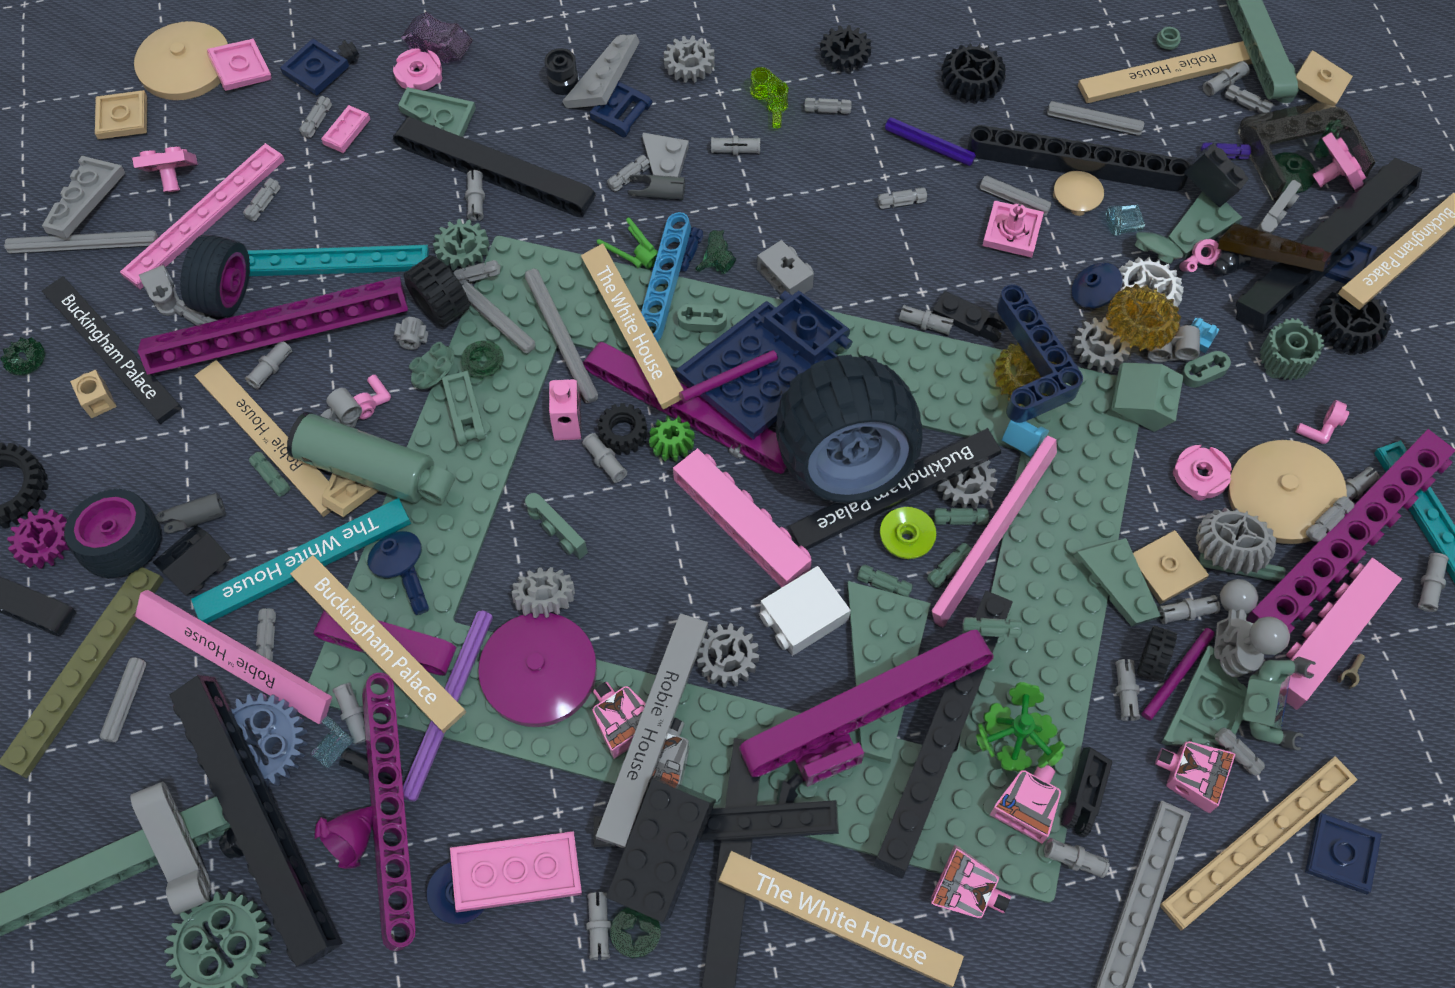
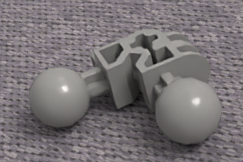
M1234 579L1228 581L1222 587L1220 601L1229 614L1228 618L1217 622L1214 656L1220 660L1221 667L1227 675L1237 678L1258 670L1263 664L1264 654L1275 655L1281 653L1288 646L1290 633L1286 624L1276 617H1263L1255 623L1246 621V614L1250 613L1258 602L1257 590L1251 583L1243 579Z

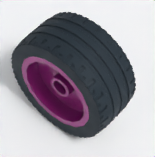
M200 235L193 241L185 255L180 278L181 297L185 306L194 311L218 317H229L238 310L245 296L250 274V259L244 244L215 235Z
M109 489L88 497L72 511L64 527L65 542L71 553L86 570L102 578H118L137 571L152 559V556L155 555L162 538L160 525L147 503L134 492L125 489Z

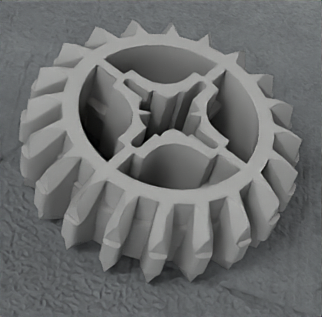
M1224 507L1222 511L1215 509L1212 514L1207 513L1206 517L1203 518L1197 529L1196 544L1199 546L1198 551L1204 553V559L1213 561V566L1219 565L1223 567L1224 571L1230 569L1235 575L1239 571L1248 575L1250 571L1257 573L1261 568H1265L1269 564L1275 553L1274 549L1277 538L1273 536L1274 530L1267 528V522H1260L1258 516H1250L1248 511L1245 513L1239 512L1237 508L1230 511Z

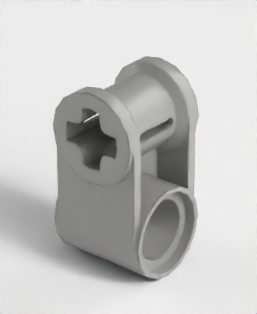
M161 265L139 274L143 286L151 300L155 303L158 311L166 316L175 314L176 312L173 308L179 297L166 267Z

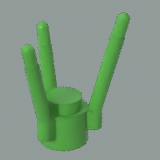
M629 217L626 219L630 225L628 230L640 243L634 250L636 257L600 239L596 241L597 244H604L605 248L632 262L637 268H640L642 265L647 269L653 267L658 251Z

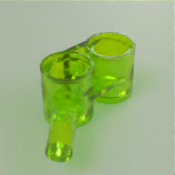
M757 67L752 70L750 75L751 95L755 99H765L767 101V108L772 112V127L778 129L782 126V112L788 107V85L766 67Z

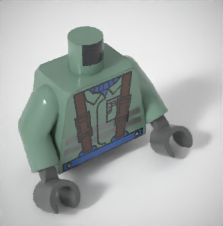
M1297 657L1294 661L1268 660L1250 677L1243 720L1250 723V731L1253 737L1262 741L1280 744L1284 748L1301 749V747L1295 746V738L1297 736L1304 737L1303 734L1290 730L1282 731L1281 729L1290 677L1295 673L1305 678H1312L1314 674L1308 672L1307 668L1311 664L1315 665L1314 661L1303 657Z

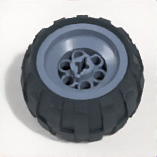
M842 355L826 361L822 360L811 365V368L805 372L798 374L790 382L791 387L788 391L782 394L776 422V437L783 462L796 482L800 483L803 489L809 491L811 496L820 500H830L833 503L862 502L873 499L895 488L915 468L914 461L920 457L923 439L919 408L907 384L894 370H891L887 365L879 363L877 359L868 356L852 357V355Z

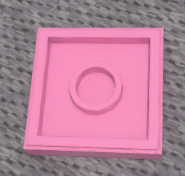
M254 39L207 49L208 57L225 91L271 80V73Z

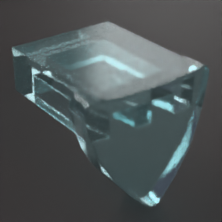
M1138 204L1123 207L1115 205L1108 207L1106 210V220L1113 236L1142 231L1144 229L1145 222Z
M327 715L321 722L330 732L310 754L326 768H329L354 739Z

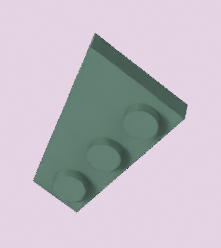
M409 87L406 88L398 104L400 112L461 137L464 136L476 109L475 103L472 101Z
M1202 191L1168 239L1179 247L1183 252L1182 258L1185 259L1192 254L1193 247L1198 241L1216 239L1227 232L1234 223L1239 224L1242 217L1227 202L1219 208Z
M1126 538L1078 551L1073 555L1079 564L1082 562L1092 573L1090 577L1096 584L1100 583L1110 595L1109 600L1131 627L1155 620L1161 616Z

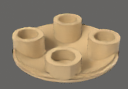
M1071 171L1057 179L1053 197L1062 206L1071 210L1074 215L1081 216L1086 211L1093 210L1101 204L1104 197V188L1095 176L1082 171Z

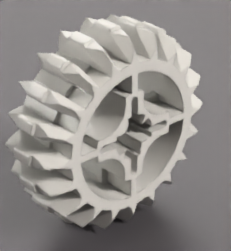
M1139 257L1135 262L1129 260L1125 266L1119 268L1123 277V285L1113 302L1118 303L1117 310H1125V317L1131 314L1134 316V322L1142 318L1144 323H1147L1149 319L1156 323L1160 318L1165 320L1176 311L1182 301L1184 288L1181 286L1182 278L1176 277L1177 270L1170 271L1169 264L1161 265L1160 259L1152 262L1150 257L1145 259V261ZM1136 280L1133 285H1128L1129 282ZM1160 295L1166 296V298L1158 300V298H1160Z

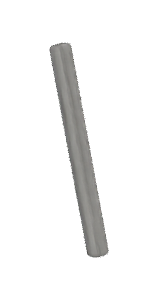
M151 230L70 235L68 238L59 236L7 238L4 247L8 253L149 246L158 238L156 231Z
M534 268L526 271L525 279L573 379L577 380L584 401L586 403L596 401L598 393L539 271Z

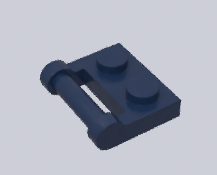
M618 81L607 104L594 106L590 111V119L614 130L619 136L626 137L633 123L644 110L650 108L653 102L648 95ZM633 101L637 103L623 121L618 120Z

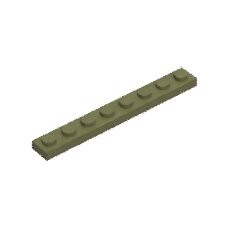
M140 567L129 575L0 759L1 766L26 779L28 778L138 619L135 617L140 593L149 590L155 594L164 581L160 575L144 567Z

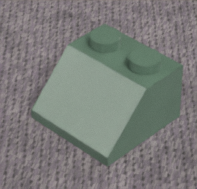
M1122 363L1119 366L1111 410L1155 432L1176 421L1183 375L1163 364Z

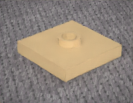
M1313 50L1296 74L1298 88L1330 109H1333L1353 77Z
M144 90L96 97L95 135L97 139L147 133V95Z
M1175 530L1133 553L1149 590L1160 604L1204 581L1209 576Z

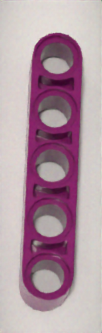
M323 610L313 634L323 641L365 653ZM377 620L427 672L440 676L446 675L457 648L454 644L437 637Z

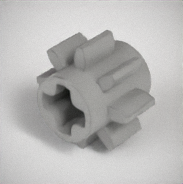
M407 317L402 320V324L396 323L394 335L397 336L396 341H399L400 346L414 350L420 347L421 343L427 342L428 331H426V325H423L420 319Z

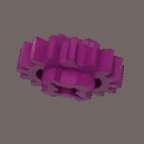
M39 509L38 515H34L30 511L28 512V519H18L19 527H11L15 535L7 538L12 544L8 549L14 554L13 557L17 561L24 563L28 568L35 564L39 569H42L44 562H48L53 566L54 558L63 559L64 556L61 552L69 550L64 538V527L67 519L62 514L58 515L52 509L48 513L43 509Z

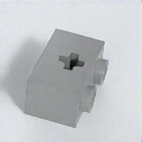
M780 240L758 255L757 270L780 295L784 291L793 295L798 290L804 294L813 288V269L808 263H804L798 257L794 248L788 247L783 240Z

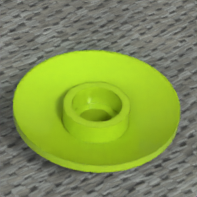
M900 507L889 512L883 519L880 527V538L884 547L891 554L903 559H915L931 550L936 540V528L932 519L922 510L913 507ZM909 534L912 539H904L902 535Z

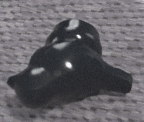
M1221 250L1218 259L1213 265V273L1225 276L1226 273H1233L1236 269L1241 270L1244 267H1248L1251 262V256Z

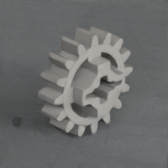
M693 35L690 40L682 36V41L679 42L677 39H674V45H667V51H664V67L668 69V75L675 74V80L682 77L684 82H687L688 78H692L693 82H696L697 77L705 79V72L712 73V67L715 66L714 49H711L710 43L704 44L703 38L696 41Z
M1096 317L1092 319L1091 324L1085 321L1082 328L1077 329L1072 345L1076 346L1074 355L1081 354L1079 362L1087 361L1088 369H1091L1094 365L1097 366L1098 372H1101L1103 367L1112 372L1114 365L1119 368L1120 364L1128 360L1133 344L1129 343L1130 339L1124 337L1126 327L1118 328L1116 327V320L1110 324L1106 317L1103 318L1102 322H1098ZM1119 348V352L1114 355L1113 353Z
M988 460L939 484L937 490L940 492L945 491L942 499L947 500L951 498V506L953 507L957 503H962V508H966L967 504H971L974 509H977L979 501L985 505L988 498L994 494L997 479L993 477L996 470L988 469L990 465ZM970 475V476H971L970 479H968V481H966L965 484L962 485V483L965 481V479H967L968 476Z
M550 567L547 571L538 568L537 573L529 570L527 571V577L519 576V583H513V603H515L517 610L522 609L525 616L530 612L533 613L534 618H537L539 614H544L545 618H547L550 612L558 615L560 614L559 608L568 609V602L574 601L573 594H575L571 576L564 575L563 570L555 573L553 567Z
M731 623L727 630H723V627L719 624L716 633L708 629V639L703 638L701 644L703 648L700 647L697 654L698 657H701L697 659V666L704 667L702 676L706 677L711 674V683L715 684L719 679L722 680L723 687L727 686L728 681H732L735 687L738 686L739 678L747 682L749 680L747 672L755 673L756 665L754 663L759 662V654L755 653L758 651V643H751L753 641L752 633L744 636V627L741 626L735 631ZM741 644L747 652V657H745V653L740 651ZM732 649H733V656H732V655H728V653H729V652L731 653V651H732ZM708 654H711V657L716 659L714 666L710 663Z

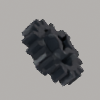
M840 25L838 26V31L831 28L829 34L823 35V40L820 42V56L825 58L824 63L826 65L832 63L833 70L840 67L841 72H844L845 68H849L853 72L854 66L861 69L862 62L868 63V58L871 56V39H866V32L860 34V28L851 30V26L848 25L846 29H843Z

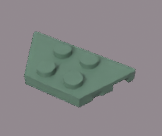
M1208 646L1205 649L1161 741L1162 744L1182 746L1185 742L1190 741L1213 748L1225 749L1224 746H1221L1215 740V734L1224 727L1230 729L1236 735L1243 720L1247 688L1237 678L1231 677L1223 671L1220 661L1214 656L1213 647Z

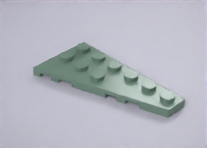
M848 581L847 594L849 609L851 610L849 619L851 623L855 684L858 686L918 656L931 603ZM905 706L858 728L859 741L864 751V757L890 764Z

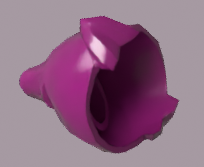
M371 806L347 812L329 822L321 817L317 822L315 839L320 837L324 846L339 861V868L350 869L361 866L358 860L362 858L367 849L373 826Z

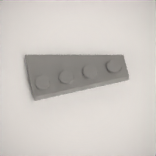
M636 34L619 35L611 42L562 102L566 109L607 104L640 42Z
M81 156L78 161L80 164L78 170H73L70 175L72 181L68 187L62 189L60 202L54 203L42 225L45 232L68 238L125 174L122 165Z

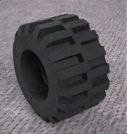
M429 255L403 274L410 295L423 313L435 324L444 327L469 309L468 297L461 283L447 265L435 256Z

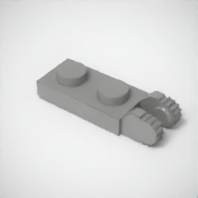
M1292 180L1256 230L1272 234L1287 214L1283 209L1285 207L1290 209L1298 199L1299 195L1296 192L1302 184Z

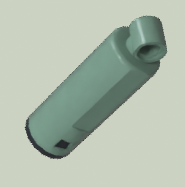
M304 412L297 418L287 440V452L291 458L412 503L419 501L423 497L433 503L442 504L455 481L454 475L449 471L434 466L433 459L427 454L311 412Z

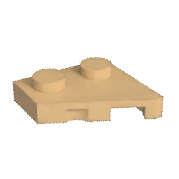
M332 473L329 486L325 488L322 495V505L344 517L379 490Z

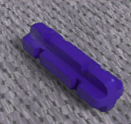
M1203 143L1201 146V151L1213 143ZM1216 143V146L1222 149L1229 159H1235V156H1238V159H1248L1251 154V146L1249 144L1237 146V144Z

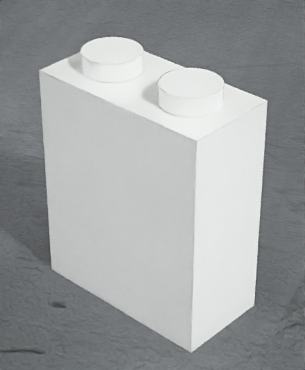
M817 566L761 600L759 616L766 627L771 626L777 634L775 638L779 646L783 650L788 649L793 656L848 622L851 610Z

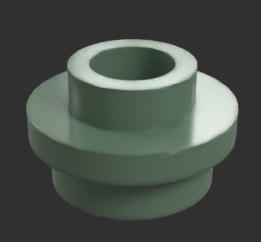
M1174 27L1163 28L1157 35V44L1168 50L1177 48L1181 41L1180 32Z

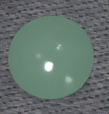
M1151 232L1136 233L1137 241L1135 246L1143 251L1148 252L1152 250L1158 253L1160 260L1171 264L1174 259L1183 257V252L1179 247L1165 236Z
M436 342L422 357L413 359L409 365V368L412 370L411 382L413 386L418 389H426L442 380L453 365L454 351L442 342Z

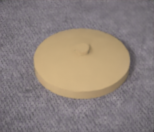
M187 21L170 24L153 32L142 42L134 59L135 72L143 87L157 97L168 100L192 99L211 91L221 83L208 57L207 49L227 45L228 43L220 31L205 23Z
M1292 440L1270 441L1247 451L1235 464L1228 485V497L1232 510L1237 508L1242 513L1248 511V515L1258 516L1260 522H1267V528L1274 530L1273 536L1277 538L1276 543L1299 544L1311 541L1307 537L1306 531L1312 525H1315V522L1330 507H1333V504L1339 498L1347 497L1346 483L1336 463L1321 450L1306 443Z

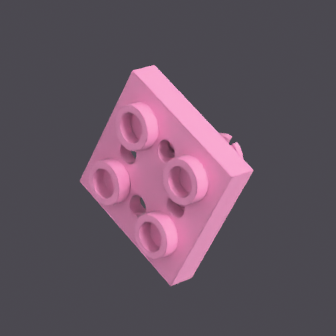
M1329 133L1322 139L1333 158V162L1312 175L1320 187H1323V185L1339 175L1345 176L1357 193L1363 187L1364 183L1362 180L1366 179V176L1356 158L1352 157L1348 151L1349 149L1343 139L1340 137L1336 140L1334 135Z
M180 147L165 148V153H156L153 150L140 152L139 157L132 158L134 168L147 172L160 170L163 192L180 190L175 168L198 165L196 155Z
M994 201L982 246L1032 258L1044 212L1025 208L1023 205L1018 206V204L1012 205Z

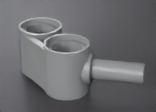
M1181 326L1177 328L1175 336L1167 328H1154L1150 330L1149 334H1145L1128 327L1124 332V337L1144 344L1145 348L1148 349V359L1153 362L1189 361L1198 358L1200 354V330L1195 326Z
M346 388L334 390L326 400L330 409L324 411L321 416L354 428L362 413L361 406Z

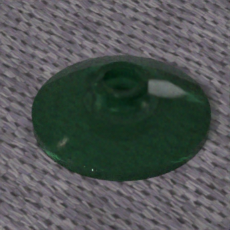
M1278 153L1272 156L1265 166L1267 180L1273 187L1282 192L1285 191L1292 180L1302 184L1296 193L1308 190L1315 181L1312 175L1316 173L1313 165L1305 157L1296 153Z

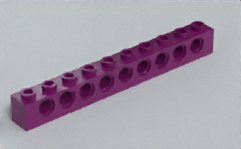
M400 276L143 338L139 344L138 354L148 375L408 311L407 298Z
M1427 429L1354 505V508L1348 514L1346 513L1345 517L1251 611L1246 621L1255 623L1263 617H1276L1286 624L1289 633H1291L1295 629L1291 623L1296 618L1302 621L1314 609L1309 604L1314 599L1320 602L1331 591L1327 585L1332 580L1338 584L1349 572L1345 568L1347 564L1351 561L1356 565L1367 553L1363 548L1368 543L1373 547L1384 535L1380 530L1385 525L1391 528L1402 516L1398 511L1402 507L1408 510L1419 497L1415 493L1419 489L1425 492L1436 481L1432 475L1436 471L1441 475L1453 463L1448 458L1455 452V449ZM1385 498H1388L1392 503L1386 501ZM1367 515L1371 516L1375 521L1370 520ZM1349 533L1354 534L1358 540L1352 538ZM1331 551L1338 553L1340 558L1335 557ZM1313 569L1321 572L1323 577L1316 575ZM1295 588L1301 589L1305 596L1298 594ZM1277 607L1285 609L1287 615L1281 614Z

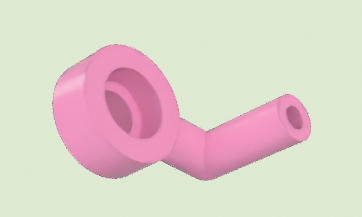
M1212 239L1198 241L1193 247L1192 256L1180 264V270L1183 272H1194L1197 269L1198 263L1201 265L1215 263L1221 252V249H1218L1219 244ZM1204 247L1209 251L1206 257H1203L1201 254V250Z
M376 375L370 376L367 381L377 395L371 396L369 393H360L353 397L362 408V413L358 419L369 418L374 413L376 406L386 403L391 399V395Z
M1338 400L1331 404L1323 420L1324 425L1321 431L1299 423L1295 433L1321 444L1328 443L1334 429L1338 425L1343 426L1348 418L1347 404Z

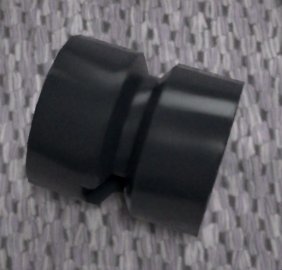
M557 48L551 50L546 55L545 69L550 90L558 95H568L579 82L574 54L568 49Z

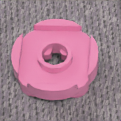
M416 48L410 49L400 54L396 59L397 64L393 67V72L397 83L402 88L406 89L409 87L423 91L442 81L441 63L438 56L432 51L428 50L427 53L421 52L420 49ZM418 68L421 71L415 72L414 69Z
M1194 445L1185 449L1180 454L1173 469V476L1186 493L1195 500L1202 501L1206 498L1220 495L1227 488L1231 480L1230 472L1232 468L1230 461L1220 450L1210 447V449L1200 448L1201 445ZM1197 467L1201 470L1206 468L1209 471L1207 476L1200 475Z

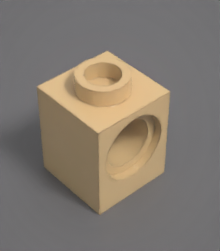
M96 370L85 373L70 381L80 405L91 418L117 407L107 384Z

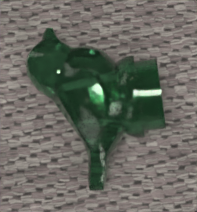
M713 230L709 233L704 259L695 267L697 272L707 267H714L717 271L725 274L734 266L736 257L728 250L729 245L723 238L724 230Z

